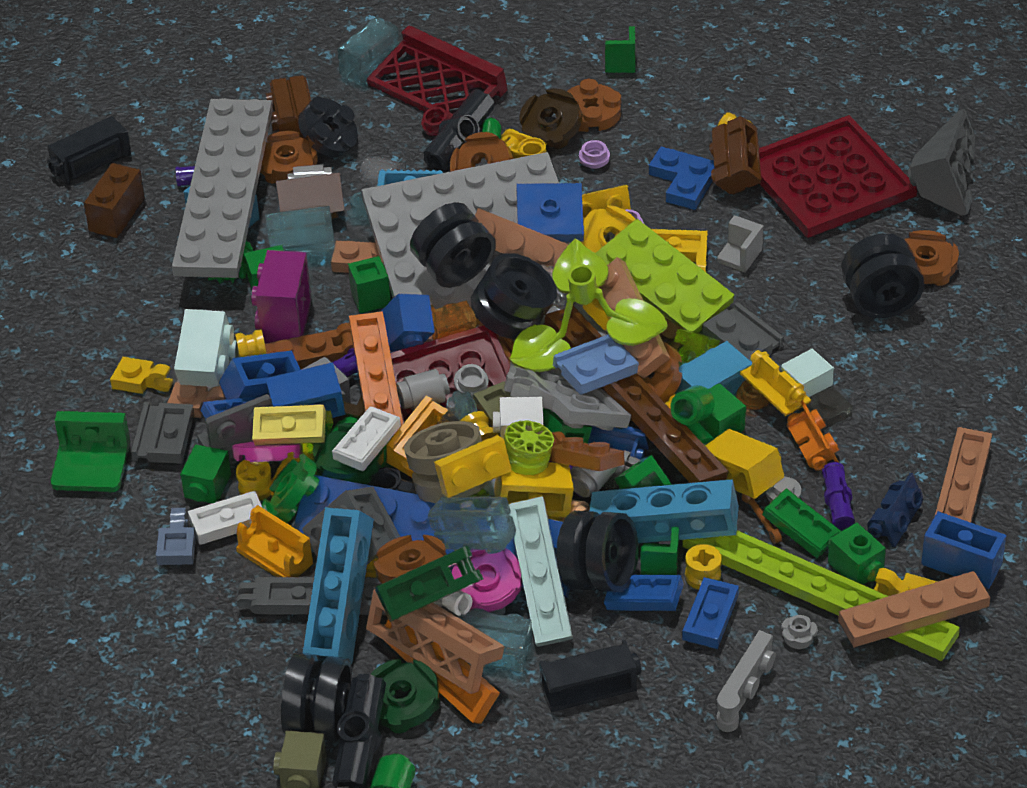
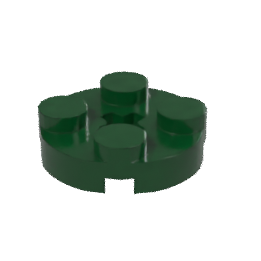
M344 423L337 425V431L328 434L326 430L325 442L314 443L313 459L317 465L318 476L366 485L371 481L372 475L382 466L384 449L382 448L364 471L333 460L332 450L355 424Z
M401 659L391 660L380 665L371 673L372 676L382 678L386 682L379 724L389 727L390 731L394 733H404L409 728L423 723L440 707L441 701L436 675L429 666L421 661L413 660L414 664L402 663ZM400 689L403 692L410 690L407 697L402 699L396 698L395 692Z

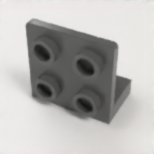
M266 394L206 418L207 431L197 435L198 444L227 450L230 465L235 464L238 461L233 458L232 446L244 442H253L254 407H273L272 399Z
M374 487L345 490L327 506V508L359 510L374 519L367 564L373 559L378 558L377 552L384 544L400 537ZM325 508L302 529L304 534L310 538L311 547L316 557H318Z

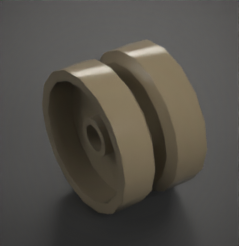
M465 421L444 422L423 429L408 439L404 450L409 469L414 471L412 473L413 483L420 499L431 503L453 502L467 498L488 485L489 481L447 498L442 494L434 464L437 460L482 442L477 425Z

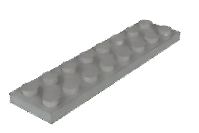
M210 99L172 263L173 276L238 278L273 112L272 100Z

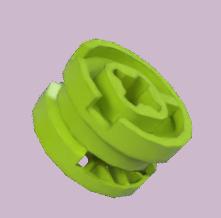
M529 420L511 423L506 428L504 441L512 471L524 475H535L543 472L548 467L554 443L552 432L542 424ZM526 426H530L531 431H527L525 429Z

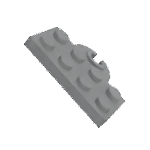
M510 362L504 391L510 392L511 397H542V407L555 412L565 425L572 428H583V425H592L607 431L613 430L614 427L628 428L631 415L603 389L598 388L580 395L561 375L562 370L559 367L549 371L534 372L515 366Z

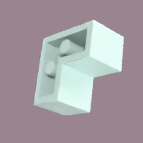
M185 309L174 366L180 385L220 386L219 381L232 358H238L239 355L237 341L234 339V327L229 325L226 313L223 311Z

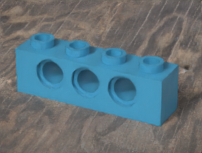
M733 479L596 491L592 492L589 511L598 512L599 514L602 512L626 513L633 520L637 531L638 543L671 541L672 527H679V540L736 535L739 505Z
M325 507L303 653L315 654L318 660L324 661L329 656L349 658L351 664L353 661L374 521L372 517L359 510Z

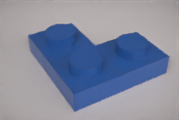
M661 146L649 164V175L673 181L666 191L667 203L695 210L713 181L711 170L714 169V161Z

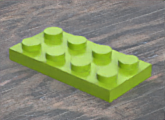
M635 219L596 252V254L604 259L607 265L617 257L623 260L632 275L643 301L651 304L665 318L688 331V340H691L702 330L703 323L723 312L734 301L735 295L638 219Z

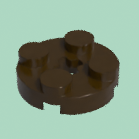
M553 88L546 90L547 94H542L539 97L535 94L530 97L523 105L519 118L525 135L540 138L546 143V148L561 149L568 144L569 140L579 130L583 114L571 93ZM553 114H556L554 121L546 122L545 117H551Z

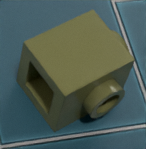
M286 731L282 752L275 753L273 765L274 775H279L281 788H321L327 759L324 734Z

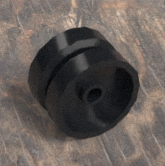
M459 202L445 204L432 211L421 221L410 240V251L424 267H427V271L441 287L446 288L460 286L473 279L486 267L496 249V239L482 223H479V220L464 203Z
M876 234L862 239L850 248L841 264L843 278L850 289L856 308L863 315L871 318H889L903 313L921 298L925 288L924 277L918 264L915 262V257L909 244L904 238L894 234Z
M503 253L494 258L471 295V308L476 318L487 329L499 336L514 340L526 328L541 323L544 315L547 314L557 297V286L552 276L540 264L529 257L516 253Z
M574 510L567 515L560 528L556 553L558 572L562 582L569 589L594 590L596 588L598 591L623 592L628 588L631 583L630 578L635 574L638 562L639 545L633 520L626 513L602 512L599 514L592 511Z
M293 653L287 667L282 691L281 725L284 734H286V731L310 732L313 727L315 733L324 734L325 740L338 741L341 739L337 732V724L341 716L346 713L350 692L352 668L349 658L329 656L320 665L315 654Z

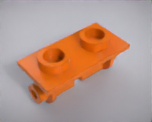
M802 400L800 403L804 411L791 414L787 418V428L807 460L808 466L815 470H822L827 462L832 459L839 463L834 454L840 450L830 432L823 435L821 429L826 427L817 409L810 412Z

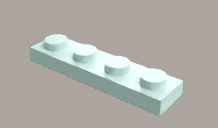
M542 496L507 504L535 644L537 647L571 640L573 636L561 578L558 572L544 498Z

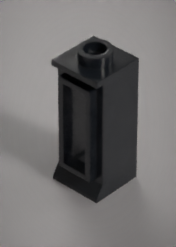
M110 116L48 145L50 159L47 160V164L55 177L59 176L66 185H69L70 180L121 156H131L128 131L113 116Z
M622 640V645L619 646L615 645L552 662L539 661L540 685L551 712L637 691V675L642 673L637 653L630 652L626 640Z

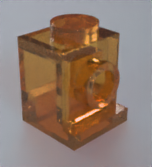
M467 300L459 303H449L438 309H435L433 304L431 305L435 333L431 336L433 340L480 326V321L476 318Z

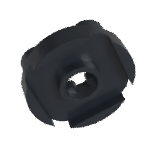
M317 96L300 112L298 123L301 134L304 138L309 136L310 140L314 142L311 147L318 153L327 157L337 158L348 152L357 142V127L353 120L355 115L349 106L340 105L333 100Z

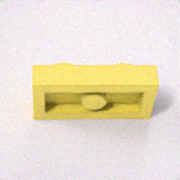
M324 405L254 407L252 440L255 445L325 442Z

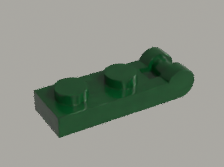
M462 547L376 586L374 589L389 621H395L484 580L480 570H475L470 557L473 555L469 547ZM457 564L462 577L454 579L449 569L450 566Z

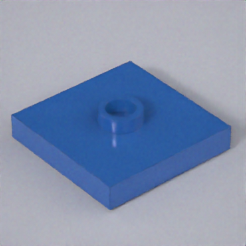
M581 183L516 185L517 224L561 242H572L574 239L584 241Z

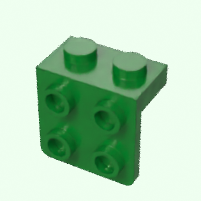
M57 411L55 426L59 440V449L51 477L52 488L64 491H118L121 486L131 442L126 414Z

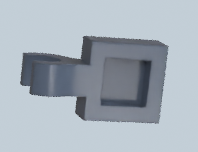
M171 508L170 528H159L156 550L158 565L194 563L196 534L194 527H188V519H185L186 508Z

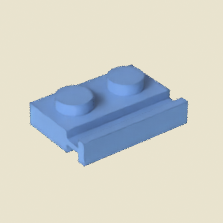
M609 335L555 354L553 358V366L555 368L559 367L562 370L561 375L580 395L636 374L639 362L621 344H616Z

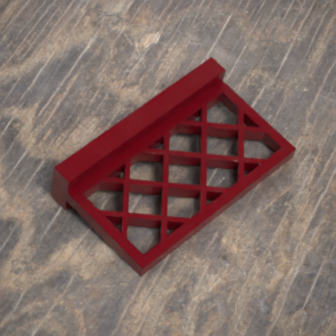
M410 25L401 32L403 37L401 43L366 78L368 85L424 112L432 107H442L451 117L453 114L450 113V109L461 106L469 96V89L480 87L491 98L494 95L501 97L508 90L503 68ZM405 52L416 59L398 63V59ZM433 65L439 68V71L421 73V67ZM417 68L418 75L401 78L400 71ZM396 72L397 79L390 81L380 80L383 75ZM454 76L463 79V82L445 85L444 78ZM441 79L442 86L424 89V82ZM420 83L421 90L409 93L403 91L402 87ZM465 90V98L448 101L447 94ZM444 95L445 102L435 104L426 102V98Z

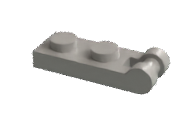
M758 631L717 697L718 712L716 724L720 730L732 732L738 728V712L747 698L753 699L762 673H769L776 657V653L772 651L773 635Z

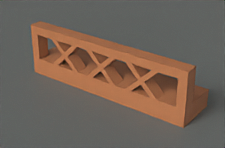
M375 589L373 590L366 626L367 630L415 660L425 663L433 671L468 693L479 692L484 665L502 659L505 647L503 644L435 603L392 621L393 627L389 629L380 623L384 608ZM406 626L413 628L419 644L415 645L410 642L405 630ZM432 642L440 645L445 657L444 661L436 658L431 645ZM460 658L471 664L468 677L462 673L458 663Z

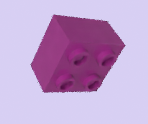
M267 250L264 263H259L257 279L259 284L252 288V306H257L255 329H262L265 343L303 336L312 302L307 253Z

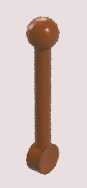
M742 494V500L745 503H749L768 531L772 543L782 542L779 530L774 529L770 521L762 516L763 511L755 499Z

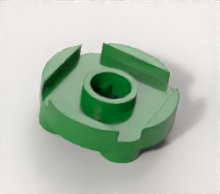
M304 454L299 455L300 462L292 459L281 470L269 490L274 492L271 501L269 502L264 498L262 503L263 509L286 523L295 515L297 511L296 505L304 495L306 497L310 496L319 483V479L314 476L317 469L316 463Z

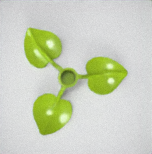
M574 239L558 258L552 273L557 289L567 294V304L560 331L556 334V331L547 325H533L526 328L518 335L514 342L510 361L515 366L534 372L555 369L553 366L554 355L571 349L570 345L562 338L566 334L574 302L580 305H587L595 298L598 299L606 315L612 317L606 325L608 335L612 340L622 345L634 346L649 341L665 331L667 321L663 314L654 306L635 298L620 300L615 307V311H613L604 299L602 289H599L608 278L607 263L598 254L585 247L578 239Z

